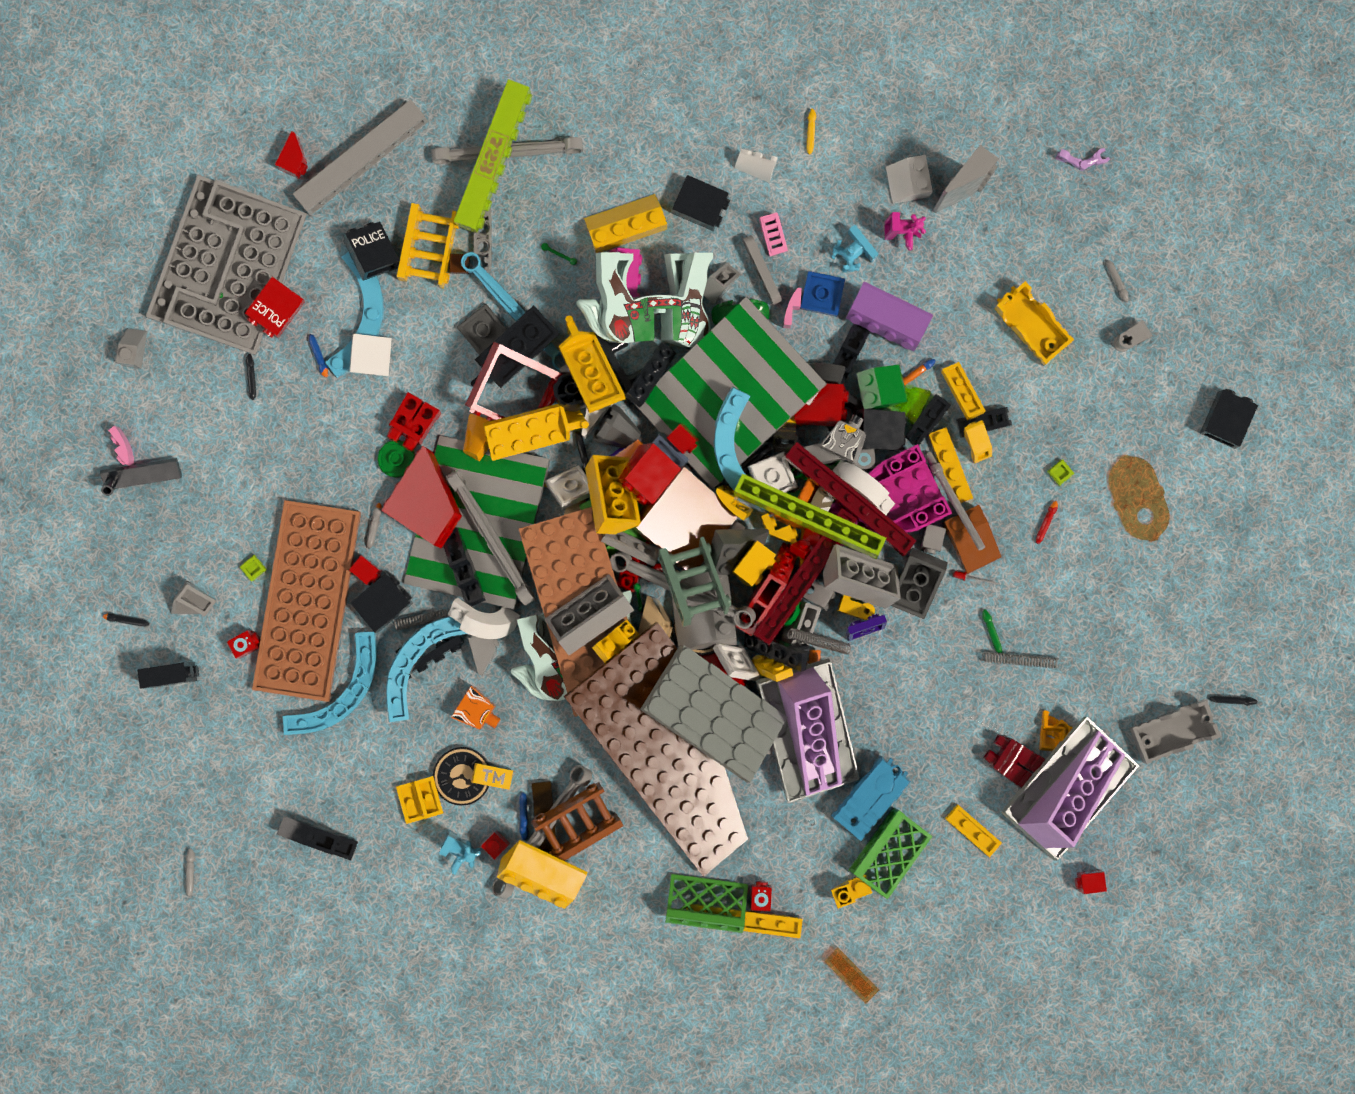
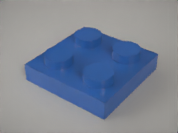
M808 271L800 309L837 317L845 278Z

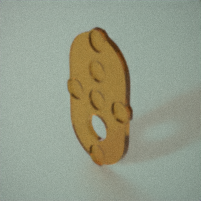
M1124 455L1114 464L1109 473L1108 483L1114 499L1113 506L1118 511L1125 530L1131 536L1140 540L1156 541L1166 530L1170 519L1169 510L1164 498L1165 491L1160 486L1153 467L1146 460ZM1148 508L1152 511L1154 518L1150 524L1144 525L1139 522L1137 514L1140 509Z

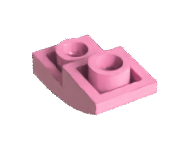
M113 426L108 431L112 435L110 437L111 440L118 446L114 450L118 454L116 458L122 465H134V456L128 439L119 427Z

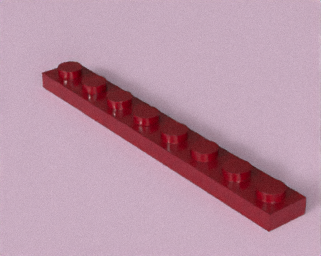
M798 442L785 455V460L870 530L886 537L885 542L899 554L905 556L914 545L916 540Z
M843 508L836 515L854 524L858 520ZM822 535L753 633L755 637L768 646L772 643L826 566L833 547L836 544L840 546L841 543Z

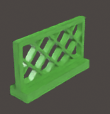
M893 807L848 871L888 900L930 841L932 835L905 816L900 810ZM904 819L908 822L909 831L900 833L899 825ZM922 833L926 836L921 843H914L913 834ZM910 834L911 845L902 846L900 836ZM891 837H897L898 847L888 848V840ZM912 848L910 859L903 860L902 849ZM899 850L900 860L890 862L889 852ZM879 853H886L887 863L877 864L876 857ZM900 864V873L892 876L891 865ZM887 866L888 876L879 878L878 868ZM874 868L875 879L867 880L863 877L868 869ZM889 880L890 887L886 893L880 889L879 881Z
M671 874L665 923L743 933L748 884ZM674 881H683L687 887L678 892L674 887ZM696 883H700L706 888L699 895L692 888ZM715 886H721L725 891L719 897L711 890ZM735 888L743 889V896L738 900L731 893ZM689 889L695 898L687 903L682 894ZM707 892L715 899L708 905L700 898ZM728 894L734 903L726 908L720 899ZM679 897L684 906L680 909L671 908L672 901ZM696 900L704 907L699 912L694 911L690 907ZM716 902L723 909L719 914H713L709 909ZM737 905L741 910V917L732 916L729 910Z

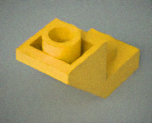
M983 421L968 424L964 428V437L971 448V458L974 464L992 457V445Z
M767 513L760 517L765 529L769 530V536L789 544L797 542L796 539L799 536L795 528H791L788 525L775 530L777 524L773 516L770 517Z
M625 620L592 648L605 663L640 634L628 620Z
M858 877L847 880L831 889L838 909L855 903V899L873 893L871 887Z

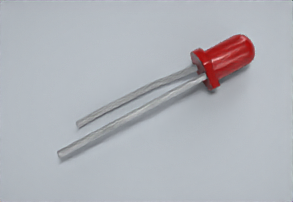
M953 572L954 578L963 579V581H965V578H971L1001 585L994 581L966 576L967 572Z

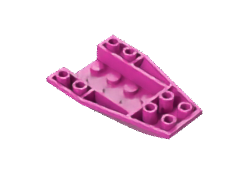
M918 444L883 461L869 473L889 492L888 496L895 503L886 516L907 533L922 529L952 514L945 497L942 496L926 464V459ZM835 501L828 512L837 515L841 508L846 509ZM857 520V522L855 523L865 529L870 530L866 525H864L859 520Z

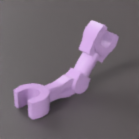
M1105 148L1099 149L1091 158L1084 161L1071 156L1064 149H1061L1055 158L1064 163L1068 162L1081 171L1094 164L1095 166L1105 164L1110 160L1109 157L1106 159L1100 157V154L1106 151Z

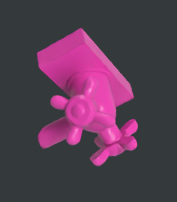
M892 212L884 221L885 240H893L897 234H905V246L909 251L913 250V236L916 235L918 238H921L922 235L919 233V230L922 234L926 233V230L923 228V221L926 220V217L922 216L917 219V216L912 214L911 218L913 220L900 219V212Z

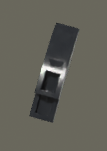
M283 816L277 835L350 861L358 844V841Z

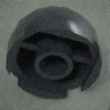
M571 373L561 375L553 386L554 398L557 404L570 412L585 408L586 405Z

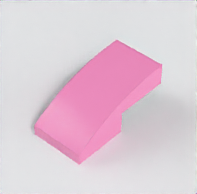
M797 288L789 301L783 328H791L792 310L800 309L802 288Z

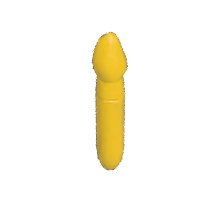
M813 108L810 109L807 118L809 122L806 149L809 155L814 149L816 112Z

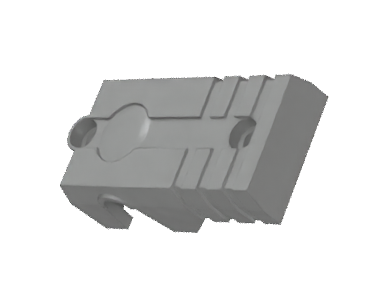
M1200 700L1180 707L1156 719L1130 727V732L1142 762L1149 764L1154 760L1157 761L1162 757L1170 756V754L1194 748V744L1220 738L1221 735L1217 723L1212 722L1213 716L1211 715L1212 712L1207 700ZM1205 716L1209 717V721H1205ZM1146 739L1149 740V744L1147 745L1145 744Z

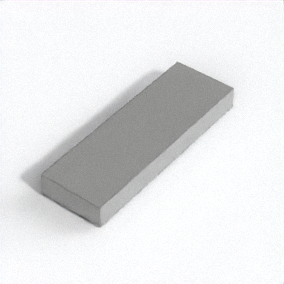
M624 532L615 535L603 534L601 542L652 566L656 564L659 554L658 548Z

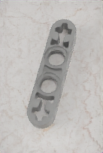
M491 208L484 215L485 219L488 218L484 223L488 226V231L484 234L474 233V253L484 257V262L488 265L484 269L488 273L492 269ZM480 243L488 244L487 251L480 252L478 245ZM474 257L475 268L478 265V260L476 257Z
M750 235L743 238V244L752 263L756 265L754 268L760 280L764 282L762 285L771 304L775 305L782 302L779 291L753 236Z

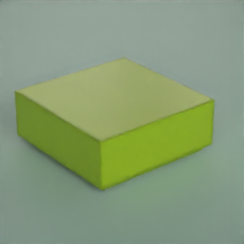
M1063 459L1047 471L1058 486L1075 474Z
M256 555L250 557L240 566L251 582L267 570Z

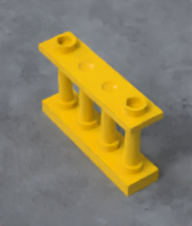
M411 203L397 278L399 281L407 282L408 277L411 276L438 280L439 287L444 289L445 284L449 283L450 273H447L450 254L455 231L459 229L454 223L457 212L452 210L451 218L426 214L424 211H421L422 209L419 204ZM428 221L449 225L448 236L421 232L418 229L419 222ZM422 239L446 244L444 255L416 250L414 247L415 240ZM417 257L442 262L441 271L437 273L415 269L410 266L411 259Z

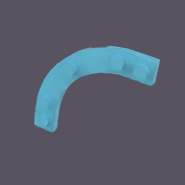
M347 252L342 258L360 284L364 303L362 320L356 334L378 336L384 310L379 279L375 276L363 281L349 252ZM352 340L341 351L326 361V364L337 378L350 369Z
M732 386L716 419L714 452L723 477L731 488L735 490L742 473H745L736 457L734 435L738 419L750 395Z
M444 617L425 625L416 631L398 651L392 662L386 685L389 722L409 720L407 706L409 674L413 665L425 650L432 644L445 638L467 634L459 629L461 624L452 617Z
M355 633V670L351 683L334 703L319 711L283 716L284 735L305 734L324 730L345 719L359 706L370 689L376 671V633Z

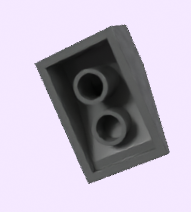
M715 530L710 545L712 550L710 555L717 574H733L732 571L755 541L758 540L765 545L769 530Z
M912 548L899 578L901 599L891 606L925 619L946 572L948 562Z

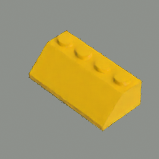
M655 194L584 218L596 253L667 230V222Z
M592 455L585 467L595 529L598 534L615 535L641 524L638 504L635 499L636 495L626 491L618 480L629 462L627 457Z
M519 840L501 858L497 878L565 909L574 901L588 872Z

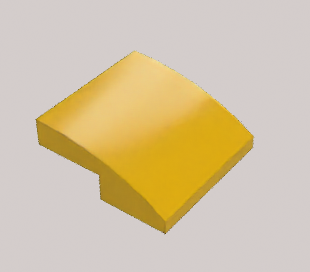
M725 484L716 489L720 500L737 517L745 520L751 515L754 509L738 501V497L734 496L733 489L731 490Z
M433 776L396 786L406 824L444 813Z

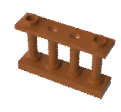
M599 782L590 784L586 787V790L550 811L537 815L531 821L536 832L542 829L553 849L549 854L565 861L624 826L616 813L610 815L600 796L605 791ZM591 799L594 800L604 818L603 821L596 825L593 824L583 804ZM574 809L577 810L587 828L581 834H576L566 816L567 813ZM557 819L560 820L570 838L564 844H559L549 826L550 823Z

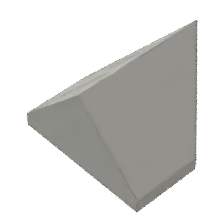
M185 583L174 597L171 614H201L206 616L216 600L196 585Z

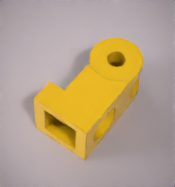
M842 594L837 608L838 612L863 620H868L869 616L875 614V608L872 604H861L850 600L851 597Z

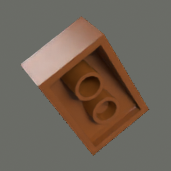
M980 505L965 512L985 545V548L982 550L977 549L959 515L941 523L943 528H946V534L967 574L1002 557Z

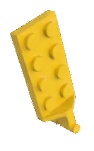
M570 315L566 316L565 321L569 337L559 345V350L589 413L624 400L625 394L595 333L578 331L573 317Z
M555 404L483 423L490 457L493 461L570 440L571 430L587 428L589 423L580 410L575 412L565 411L562 406Z

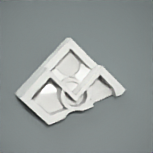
M741 149L735 169L769 183L778 157L772 156L771 160H769L762 153Z

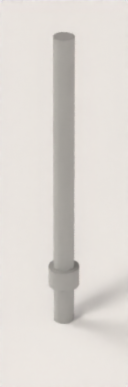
M931 452L926 453L925 458L931 466L932 474L939 480L977 549H984L983 541L946 479L941 464L937 463Z

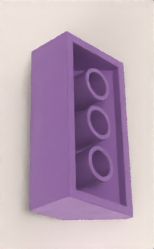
M864 281L846 319L914 352L933 314Z

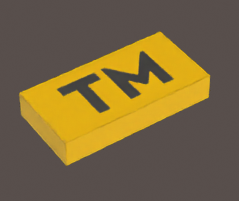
M475 763L471 782L510 790L513 770Z

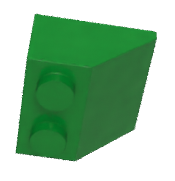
M899 364L871 368L856 373L864 409L880 410L908 402Z

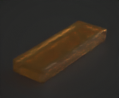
M838 947L824 960L866 1004L879 991V988Z

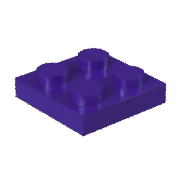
M879 614L869 616L867 621L861 622V620L850 623L846 631L848 641L885 629L887 624L885 615L879 616Z

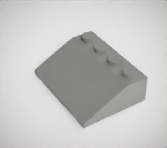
M979 145L943 191L933 212L937 213L973 196L976 191L981 192L998 168L995 164L999 158L982 145Z
M709 572L681 579L682 582L693 587L712 582ZM718 575L725 595L728 594L731 600L728 575ZM715 589L706 591V593L717 597ZM672 597L678 647L684 645L691 650L713 648L716 643L729 646L737 645L734 618L714 610H708L694 614L691 625L683 627ZM686 599V603L688 606L693 607L700 605L698 603Z

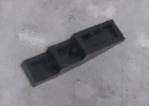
M853 323L833 362L835 365L845 367V373L840 384L845 383L870 333L868 329Z
M455 527L443 547L449 567L453 570L457 586L461 589L464 602L472 607L486 601L459 528Z

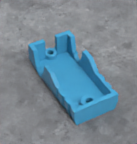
M879 756L873 763L871 770L864 777L860 778L850 791V794L846 796L843 803H840L837 807L838 809L831 816L862 841L866 833H869L872 826L877 823V820L885 814L910 784L911 781L906 778L908 772L906 770L902 771L900 766L894 765L893 759L890 758L886 761L882 756ZM893 768H897L898 772L893 773ZM852 818L856 819L855 823H851Z

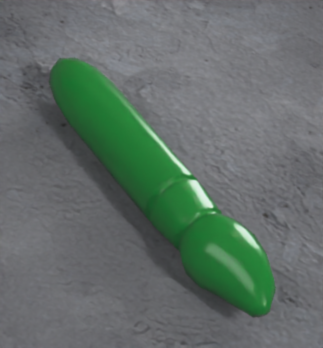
M984 609L982 618L988 628L987 630L994 649L998 654L1002 653V646L992 622V617Z

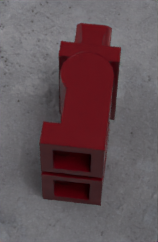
M999 734L993 742L1001 748L996 754L988 750L983 757L990 764L991 768L1019 788H1022L1033 774L1017 765V763L1034 773L1045 761L1043 757L1014 739L1006 738Z

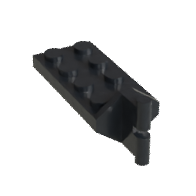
M533 305L494 342L533 360L560 333ZM493 343L474 359L481 368ZM500 353L487 382L492 379L502 388L526 365ZM477 377L471 381V386H474Z

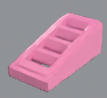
M778 213L760 217L759 223L769 256L787 252L788 249ZM775 221L774 224L765 225L767 222ZM777 228V231H775V232H772V233H768V232H767L768 230H772V229ZM776 236L780 237V239H776L773 241L769 240V238H773ZM779 243L782 244L781 247H777L774 249H772L771 247L772 245H776Z

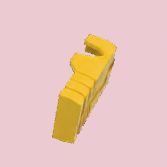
M1025 281L1017 289L1015 286H1012L1011 292H1007L1002 299L998 298V305L994 309L1002 317L1005 324L1035 353L1034 355L1041 360L1040 362L1046 365L1074 339L1055 320V316L1045 302L1039 303L1033 298L1031 294L1032 287ZM1050 343H1052V344L1054 345L1053 348H1050V347H1049V344H1050Z

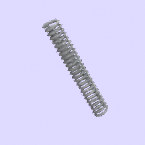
M442 609L443 617L439 610L438 612L435 611V613L433 611L429 614L418 615L419 623L415 615L414 617H409L410 625L407 617L403 618L404 626L402 619H400L401 627L398 619L397 625L395 621L394 625L396 630H402V628L429 624V622L431 623L449 615L446 609L444 611Z
M791 628L787 634L788 639L846 655L851 651L849 643Z
M984 651L982 654L983 656L985 654V663L987 662L988 654V663L990 662V655L991 663L993 662V655L994 663H996L997 655V664L999 663V656L1000 664L1002 663L1003 656V664H1005V657L1006 664H1008V657L1010 658L1009 664H1011L1012 657V665H1014L1015 661V665L1017 663L1020 665L1021 663L1022 666L1024 664L1025 666L1030 665L1032 667L1033 665L1040 668L1052 667V669L1054 668V660L1055 669L1057 668V661L1060 660L1053 657L1044 658L1043 656L1035 657L1022 654L1013 655L1010 653L998 654V652L989 653L988 651Z

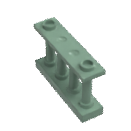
M704 537L700 538L698 548L677 554H669L667 547L659 549L658 558L683 627L691 625L694 614L721 607L725 615L728 614L729 607L731 606L730 597L724 593L711 558V546L709 543H706ZM698 555L703 556L705 565L681 572L675 571L673 567L677 561ZM709 572L712 582L688 589L681 588L679 583L681 579ZM715 589L718 597L717 600L693 607L687 605V597Z

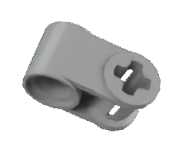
M1141 320L1117 336L1114 340V347L1119 352H1125L1153 335L1144 320Z

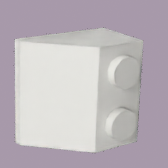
M926 155L909 157L886 166L892 204L929 198L933 191Z

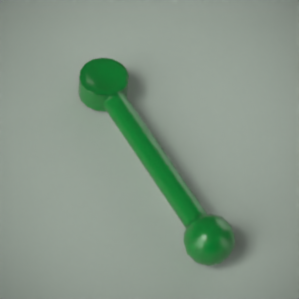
M547 243L541 245L543 251L548 250L569 261L571 265L577 264L576 258H570L550 248Z
M635 583L633 588L637 594L638 611L643 612L644 605H642L640 595L641 585Z

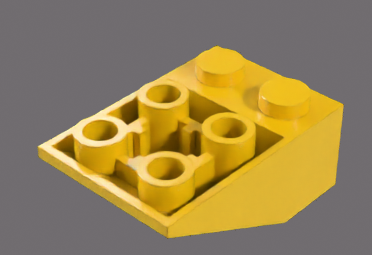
M757 540L732 573L746 586L758 585L764 577L762 575L764 570H769L775 563L774 557L776 554Z

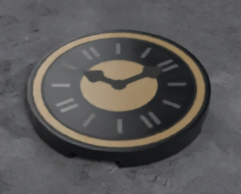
M457 747L447 751L438 759L434 767L433 777L438 794L445 801L454 805L464 806L475 803L485 795L489 786L471 782L475 763L490 766L487 759L481 753L472 748Z

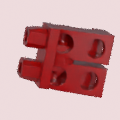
M407 392L393 420L389 423L390 430L387 437L397 443L401 435L405 436L406 440L402 446L412 452L418 444L421 446L436 420L439 419L441 412L434 406L423 402L420 398Z

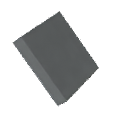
M487 304L483 305L457 326L458 330L479 355L507 330Z

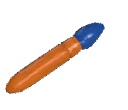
M936 360L926 361L923 365L903 378L904 386L926 370H929Z

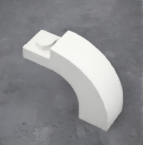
M840 461L834 468L833 472L885 515L894 506L895 503L888 496L889 492L862 469L845 461Z
M459 598L453 601L448 613L450 617L461 624L460 630L484 639H498L509 635L515 630L518 623L517 620L520 619V615L510 608L503 607L495 613H483L472 608Z

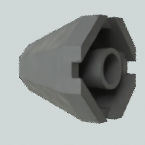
M615 404L609 407L598 424L600 425V430L596 429L593 435V440L598 443L624 449L636 440L640 442L642 440L640 437L641 431L625 412Z

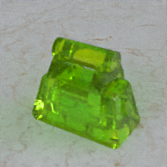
M904 386L908 402L893 407L899 409L900 412H905L906 421L913 425L927 402L931 391L917 387L910 389Z

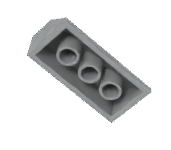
M837 544L833 547L823 571L825 589L883 608H888L901 599L897 565L880 559L876 560L863 553Z
M608 574L546 617L545 621L566 653L571 655L633 612L634 609L610 574Z

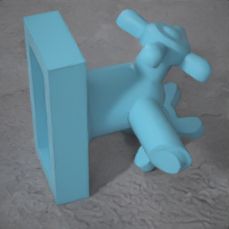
M856 225L848 231V235L854 241L844 249L840 247L842 240H838L837 244L833 247L831 258L835 260L836 255L839 254L847 261V265H844L842 269L844 273L860 269L861 263H854V260L860 255L865 254L870 262H873L879 255Z
M450 830L441 846L439 854L445 857L448 853L457 856L451 866L452 874L456 875L464 861L468 862L471 868L474 867L475 857L481 854V849L472 848L470 841H467L466 844L459 841L456 837L457 834Z

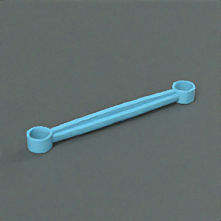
M469 252L462 257L461 264L464 270L468 273H474L515 321L526 313L481 266V260L477 254ZM467 257H476L478 260L477 267L474 269L465 267ZM551 342L544 351L552 358L553 367L560 371V368L555 365L554 360L556 356L562 354Z

